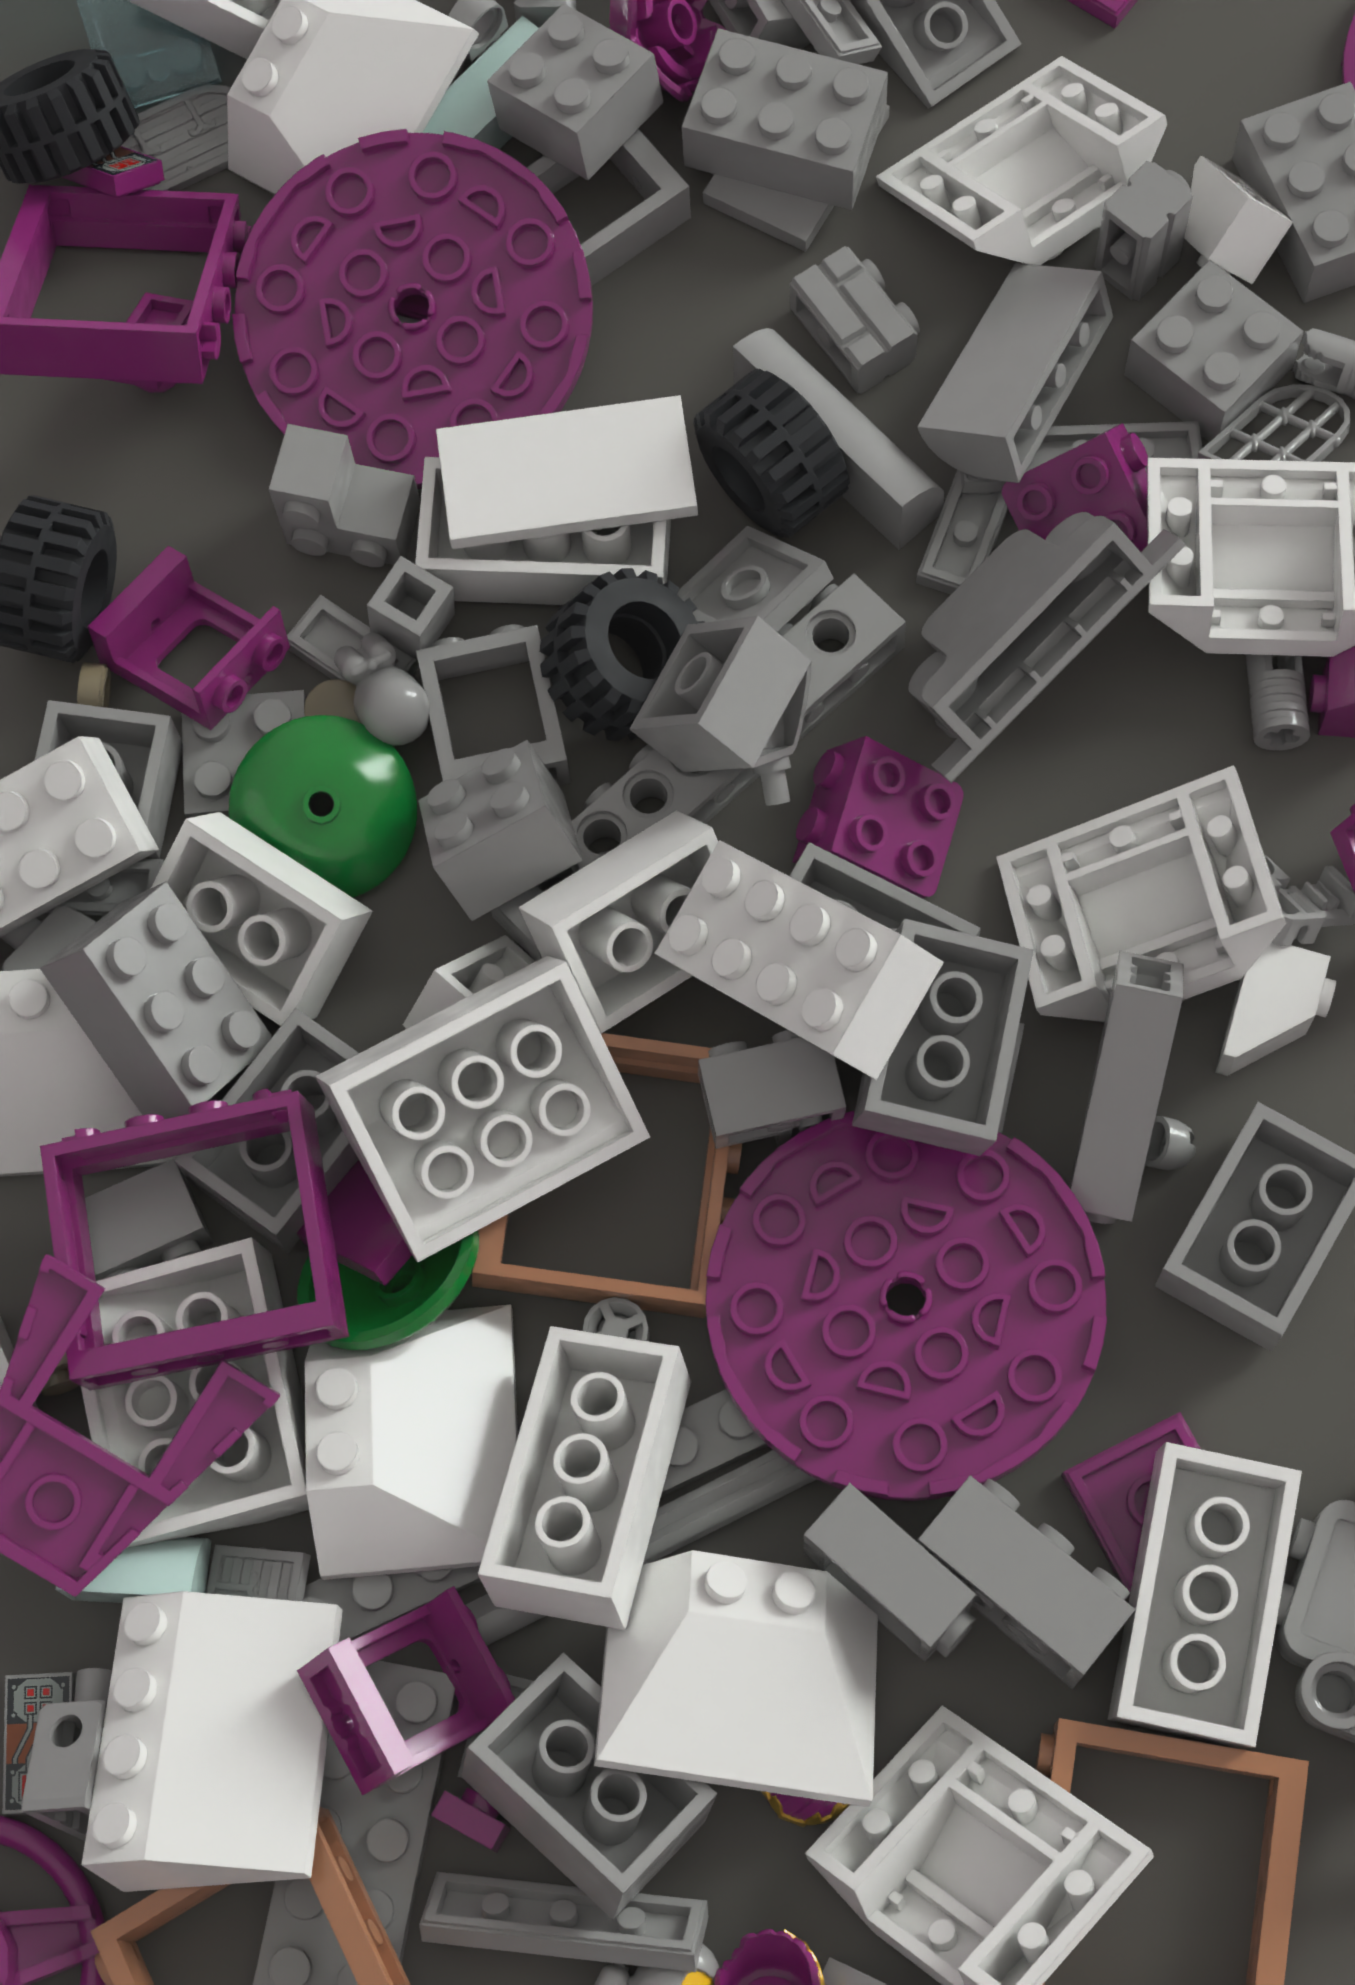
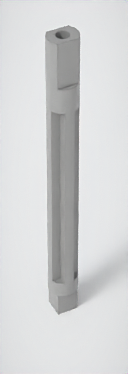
M772 1450L659 1507L643 1565L654 1562L817 1479L793 1466ZM488 1594L466 1604L476 1618L478 1631L486 1646L545 1617V1615L496 1607L493 1605Z

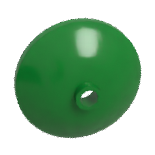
M315 715L283 723L265 734L251 747L241 761L232 782L229 796V818L344 893L355 898L369 892L384 882L402 862L411 845L416 828L417 799L410 772L404 760L392 745L382 742L373 736L364 724L332 715ZM327 794L333 799L334 807L331 813L320 817L310 811V801L315 795Z
M478 1230L420 1262H417L412 1255L386 1286L338 1262L349 1337L325 1343L346 1350L374 1349L403 1341L429 1326L451 1306L469 1279L479 1249ZM309 1256L305 1261L299 1278L297 1289L298 1305L316 1301Z

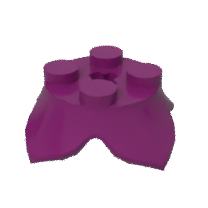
M610 0V27L607 28L654 53L661 92L669 93L683 103L688 102L691 99L692 92H695L718 28L726 30L722 25L704 17L703 7L707 0Z

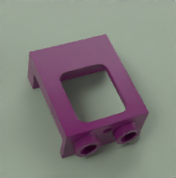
M167 546L87 626L101 664H107V667L112 672L209 730H212L227 713H232L238 709L244 701L247 692L267 672L276 669L284 659L286 652L290 649L280 609L272 606L261 619L248 613L195 582L187 556L170 546ZM199 625H207L237 643L192 689L160 670L158 666L192 629Z
M455 1586L446 1589L426 1605L353 1641L349 1637L328 1647L297 1670L362 1796L484 1731L515 1700L507 1675L493 1659L478 1631L474 1614L464 1605ZM423 1642L431 1648L443 1672L446 1673L454 1686V1693L459 1701V1709L456 1714L404 1740L366 1667L413 1643Z

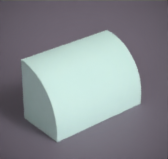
M183 1537L124 1549L76 1597L57 1586L55 1590L71 1600L123 1603V1598L180 1591L206 1593L211 1540L208 1538Z

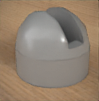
M1156 1116L1145 1165L1162 1170L1181 1169L1188 1165L1196 1153L1195 1146L1191 1144L1195 1139L1191 1128L1177 1119Z

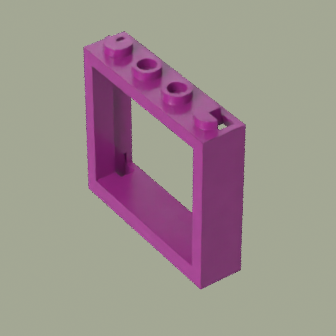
M29 184L0 259V374L203 384L210 359L216 360L220 354V324L229 323L231 315L230 290L231 288H237L236 271L244 245L251 232V226H247L246 221L241 220L239 194L143 189L120 198H115L96 191L91 187ZM57 246L209 252L186 325L31 318Z
M266 1088L255 1092L252 1095V1101L229 1106L225 1101L200 1102L188 1108L189 1114L168 1119H164L162 1115L157 1114L135 1116L124 1122L125 1128L100 1133V1130L95 1128L74 1129V1136L62 1138L61 1142L40 1146L54 1257L96 1282L83 1175L291 1131L316 1301L109 1345H104L99 1302L97 1301L66 1351L69 1380L91 1391L216 1365L222 1359L231 1362L349 1337L315 1111L312 1104L299 1091L292 1092L289 1089L271 1093Z

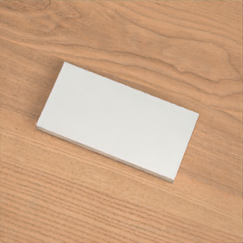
M681 395L436 429L449 538L452 549L698 516Z

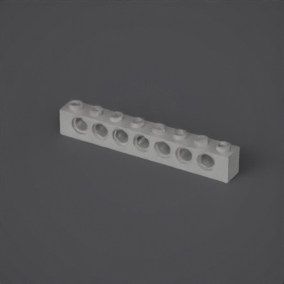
M855 573L840 586L831 584L823 589L813 600L810 612L794 626L791 623H787L778 631L781 636L812 661L808 700L799 741L905 647L906 621ZM835 639L842 642L845 647L836 652H825L816 645L823 640ZM649 744L646 745L632 759L629 766L630 770L613 785L607 782L594 790L584 803V811L572 820L583 860L491 911L492 917L535 961L542 959L519 907L543 893L542 888L550 880L555 878L565 879L603 856L595 854L588 849L595 840L607 837L618 841L619 845L676 810L706 824L753 783L760 774H753V768L712 770L698 773L683 772ZM648 797H655L665 802V805L659 811L649 814L639 812L634 808L640 800Z

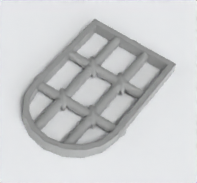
M1292 384L1275 388L1254 401L1249 408L1198 452V459H1222L1213 454L1233 438L1245 445L1229 458L1232 460H1243L1250 452L1253 451L1255 453L1259 450L1272 456L1271 460L1321 462L1335 448L1340 446L1349 433L1350 409L1342 398L1330 390L1317 386ZM1297 398L1286 408L1283 406L1279 409L1272 406L1273 403L1280 400ZM1310 399L1324 402L1330 406L1314 421L1310 419L1307 422L1293 415ZM1261 412L1275 417L1257 434L1252 433V435H1248L1240 431ZM1337 412L1343 420V424L1335 434L1321 428ZM1287 423L1303 430L1285 447L1280 446V448L1264 442L1279 426H1286ZM1316 436L1326 441L1306 460L1292 455L1309 437L1313 439Z

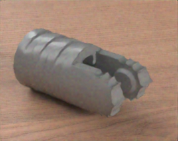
M1315 328L1305 331L1301 343L1304 348L1303 353L1308 355L1303 354L1299 360H1295L1292 370L1295 379L1355 399V340Z
M1245 654L1255 745L1262 749L1279 751L1301 746L1310 738L1302 656L1278 655V669L1273 670L1272 655Z

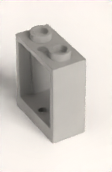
M639 129L609 159L645 200L581 244L587 262L591 286L691 218L689 185ZM545 155L527 167L553 194L580 176Z
M517 624L505 625L494 629L486 636L467 640L459 637H448L433 642L429 648L416 650L423 688L430 702L429 717L443 781L457 779L479 767L496 751L455 759L439 680L529 661L546 737L545 741L531 743V746L558 786L571 783L555 703L547 691L551 687L549 678L542 677L540 664L545 661L543 653L539 652L541 639L538 625L529 627Z
M851 1483L843 1489L804 1533L803 1554L822 1571L829 1572L878 1615V1621L922 1661L926 1662L936 1650L947 1658L972 1629L971 1625L976 1618L969 1611L976 1594Z

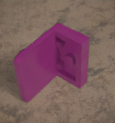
M1123 423L1025 472L1019 483L1006 482L1002 487L1003 499L1019 531L1027 529L1045 540L1051 531L1063 520L1076 513L1087 512L1094 517L1104 516L1113 521L1140 552L1148 546L1147 472L1145 470L1148 455L1139 437L1133 432L1128 434Z
M867 736L826 750L819 759L813 773V781L816 786L809 808L800 818L796 828L798 845L792 862L797 864L807 844L810 842L922 899L934 895L964 797L961 786L954 781L950 783L939 773Z

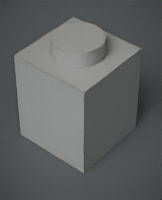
M400 556L367 604L370 632L381 634L393 646L418 660L416 650L429 648L433 642L437 641L455 615L453 586Z

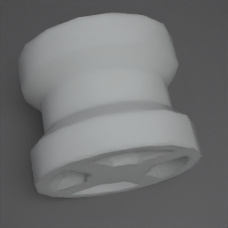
M612 1297L601 1300L591 1307L584 1318L582 1331L623 1338H627L629 1335L630 1339L648 1342L651 1340L645 1314L638 1305L628 1299Z

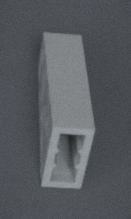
M1119 951L1069 1186L1089 1221L1101 1224H1113L1117 1219L1132 1222L1183 999L1184 964Z

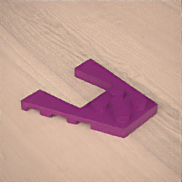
M47 1253L42 1259L14 1351L0 1389V1553L76 1597L167 1506H170L207 1467L242 1436V1433L268 1408L270 1409L279 1399L280 1393L222 1359L150 1475L34 1407L35 1400L106 1289Z

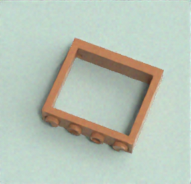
M608 1033L601 1034L619 1072L700 1083L698 1060L709 1058L708 1051L711 1049L708 1047ZM709 1127L689 1289L503 1264L502 1258L509 1214L478 1230L479 1249L472 1271V1287L596 1304L604 1299L618 1297L630 1300L638 1305L641 1310L705 1318L706 1275L711 1249L719 1225L723 1223L731 1205L735 1201L734 1198L723 1197L726 1173L738 1174L742 1143L715 1149L711 1128Z
M1062 1718L1055 1722L1052 1735L1041 1733L1035 1770L1047 1776V1778L1069 1793L1071 1790L1076 1746L1269 1779L1246 1985H1284L1309 1761Z
M319 1807L312 1875L309 1880L357 1984L411 1985L329 1809ZM231 1884L159 1889L91 1930L90 1932L99 1951L95 1955V1965L103 1982L106 1985H154L136 1941Z

